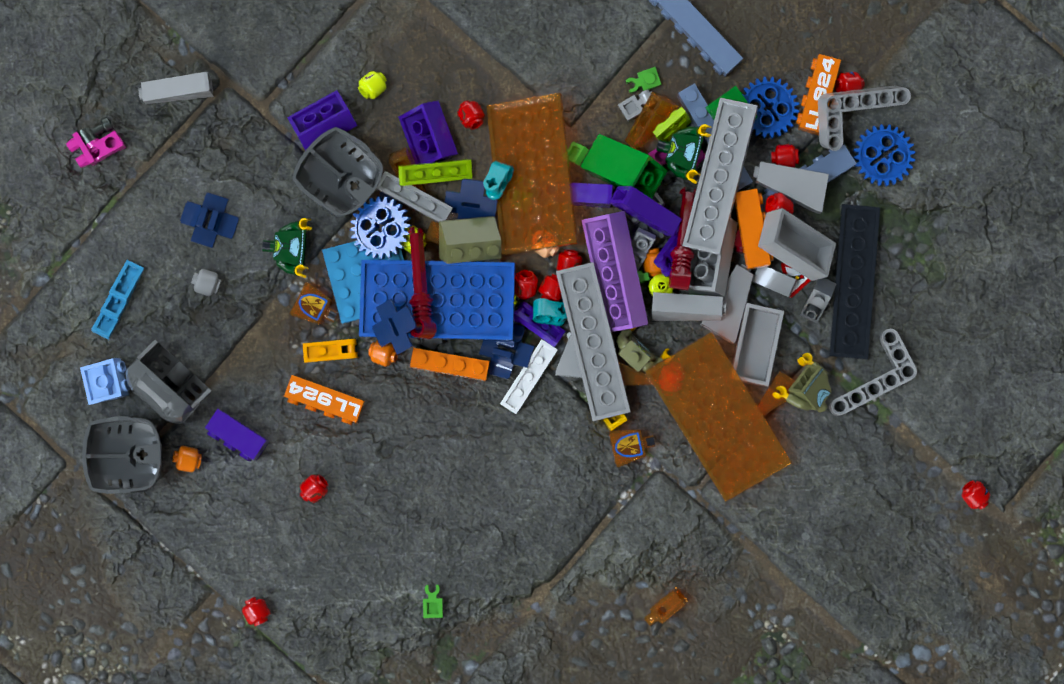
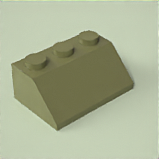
M487 216L439 221V259L447 264L501 259V237L495 217Z

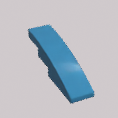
M126 260L109 291V296L100 310V315L92 327V332L108 340L110 339L144 271L143 267Z

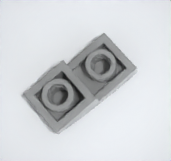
M641 228L637 229L631 240L637 271L646 259L647 252L656 238V235Z
M769 267L757 268L752 281L790 297L797 279Z

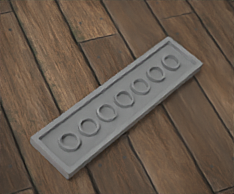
M720 98L682 246L721 256L758 111L757 105Z
M594 263L556 271L592 421L630 413Z

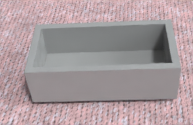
M783 208L766 213L758 244L759 248L811 281L828 277L836 246L834 241Z
M749 303L745 304L729 380L766 388L769 386L784 311Z

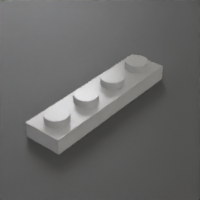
M386 171L383 173L376 188L438 223L439 221L446 220L452 210L451 206L412 185H399V178Z

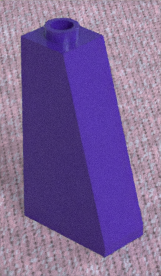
M543 181V186H539L538 198H542L541 203L610 208L611 204L609 203L612 198L613 185Z
M632 186L617 187L609 204L625 211V213L666 236H674L679 231V224L682 220L680 217Z

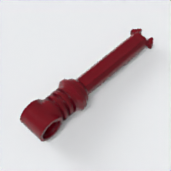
M683 187L679 194H682L680 218L682 220L679 224L677 246L670 254L672 266L668 287L688 291L691 280V260L694 259V253L692 249L682 245L696 189L693 192H685L686 187Z
M410 227L408 233L410 234L414 294L411 300H409V304L412 306V316L415 318L417 326L410 333L417 338L431 339L435 336L437 327L432 318H430L432 317L430 307L433 299L427 293L424 233L421 228L417 229L418 233H415V228Z

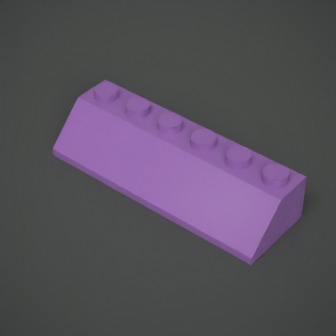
M625 211L582 220L590 263H594L610 331L614 332L647 325L648 320Z

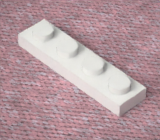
M541 339L532 353L528 368L523 367L500 404L517 414L556 354L557 349Z

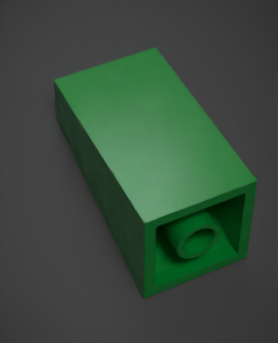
M601 134L593 142L591 149L580 166L590 175L616 188L618 186H632L651 199L668 171L650 155Z

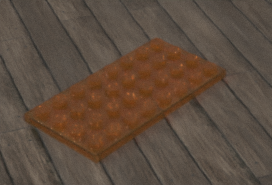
M555 93L487 105L492 163L498 161L514 168L513 176L510 182H508L503 195L497 199L502 255L578 244L562 94Z
M712 331L645 371L725 502L792 463Z

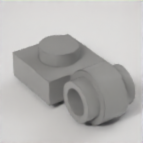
M647 89L638 95L640 97L639 100L633 95L618 104L619 109L628 122L644 112L641 106L649 108L656 103L652 91L649 92Z

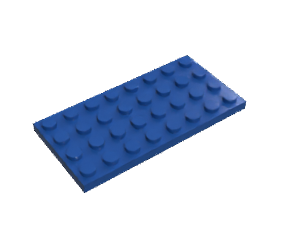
M361 260L359 337H376L372 326L382 321L376 307L389 299L393 300L397 311L408 306L412 313L413 309L409 304V300H411L414 294L412 261ZM425 261L427 293L433 299L430 307L432 317L430 318H432L437 327L433 339L513 340L515 263L460 262L447 264L444 261ZM410 332L407 333L409 338H417L412 336Z

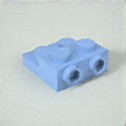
M112 358L80 368L89 405L129 395L130 387L124 375L126 365L121 361V358Z

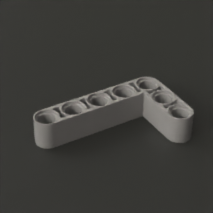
M887 86L822 94L818 99L820 145L832 151H837L842 147V112L904 105L911 99L910 91L900 86ZM883 93V99L880 101V96ZM866 95V101L863 103V98ZM849 97V102L846 105V99ZM831 99V106L828 107V102ZM832 118V124L829 126V120ZM833 137V142L830 145V139Z
M887 329L880 335V343L894 369L834 399L829 406L832 414L835 416L843 415L912 380L916 376L917 369L896 330ZM886 333H891L894 336L892 343L886 342ZM895 350L902 352L903 357L901 360L894 358ZM904 367L911 369L912 374L910 377L903 375L902 370ZM888 375L892 376L895 380L893 386H889L885 382ZM871 384L876 385L878 388V392L875 395L870 394L868 390ZM853 393L860 395L861 400L859 403L852 401L851 396ZM836 402L843 404L844 409L842 412L835 410L834 404Z

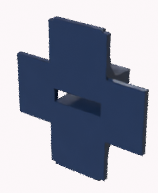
M464 178L461 183V192L446 191L445 204L452 207L451 213H458L457 219L495 217L497 199L492 200L488 196H483V181Z
M206 192L202 205L187 201L180 221L182 224L195 227L191 238L192 242L213 248L217 235L229 239L233 238L239 217L224 213L228 199ZM210 211H213L207 229H205Z
M389 299L376 307L382 321L373 325L372 329L379 345L383 347L392 343L397 355L413 347L407 333L417 328L408 306L397 311L393 300Z
M514 324L513 340H483L479 354L491 358L489 374L510 379L514 365L528 368L534 346L521 343L526 329L524 326ZM498 346L516 350L515 355L512 352L498 349Z

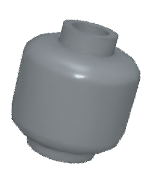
M201 269L199 273H194L191 284H194L195 292L211 296L213 293H217L221 279H218L217 273Z

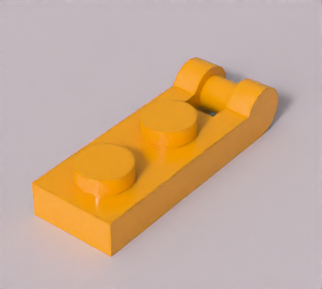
M346 339L303 343L304 363L358 358V352L355 351L357 340ZM342 346H347L348 353H342Z

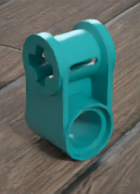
M494 161L491 164L490 170L483 182L488 198L496 200L503 195L508 182H510L513 176V166Z
M544 298L534 300L533 320L536 323L555 326L564 324L567 315L563 302Z

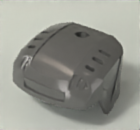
M334 127L320 135L306 149L299 159L292 177L295 185L303 194L330 215L342 217L361 207L376 190L382 176L383 167L380 160L365 143L346 131ZM346 142L347 145L341 148V145ZM355 148L356 151L349 155L348 152ZM363 155L364 158L357 162L356 159ZM351 181H352V182H355V183L357 184V188H356V189H353V190L350 189V188H351V184H350ZM309 182H312L311 187L308 188ZM319 188L320 191H319L318 195L315 196L314 194H315L316 190ZM325 195H328L326 202L323 203Z
M156 340L125 370L126 380L132 392L151 407L160 418L175 424L183 423L212 392L211 389ZM159 354L167 357L171 364L166 365L158 357ZM156 361L164 368V372H159L152 365V362ZM166 376L180 387L176 393L162 381ZM192 383L200 387L202 390L201 394L191 388ZM186 390L190 391L195 396L194 401L190 400L184 394Z
M117 416L89 423L82 448L83 470L89 488L92 491L106 494L138 493L154 488L162 468V445L157 429L152 422L142 418ZM122 425L121 433L119 434L118 427ZM130 425L133 426L131 434L128 433ZM108 427H111L110 434L107 433ZM141 450L148 453L144 460H140V457L137 456ZM109 479L112 481V486H109ZM119 479L122 480V488L119 486ZM129 479L133 480V487H130Z

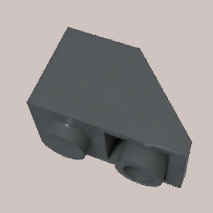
M825 278L817 279L800 316L818 323L832 297L836 283Z

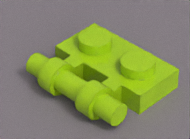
M680 107L678 110L673 111L666 121L658 124L653 134L658 141L670 142L672 134L687 128L686 126L692 121L687 112Z

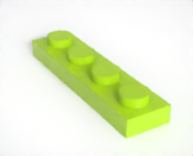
M471 159L398 166L399 185L401 186L462 180L464 178L472 179Z

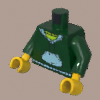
M703 124L697 127L684 128L672 134L670 142L658 141L656 151L667 153L665 162L676 177L690 180L694 184L697 183L693 177L695 175L700 176L695 167L703 141L702 136H711V134L705 133L707 128H712L711 126Z
M302 218L300 221L291 222L283 226L278 232H275L274 241L263 240L262 252H273V260L276 261V265L287 274L306 278V275H303L302 272L304 269H309L304 266L307 240L306 230L312 229V227L307 226V222L311 221L310 218Z

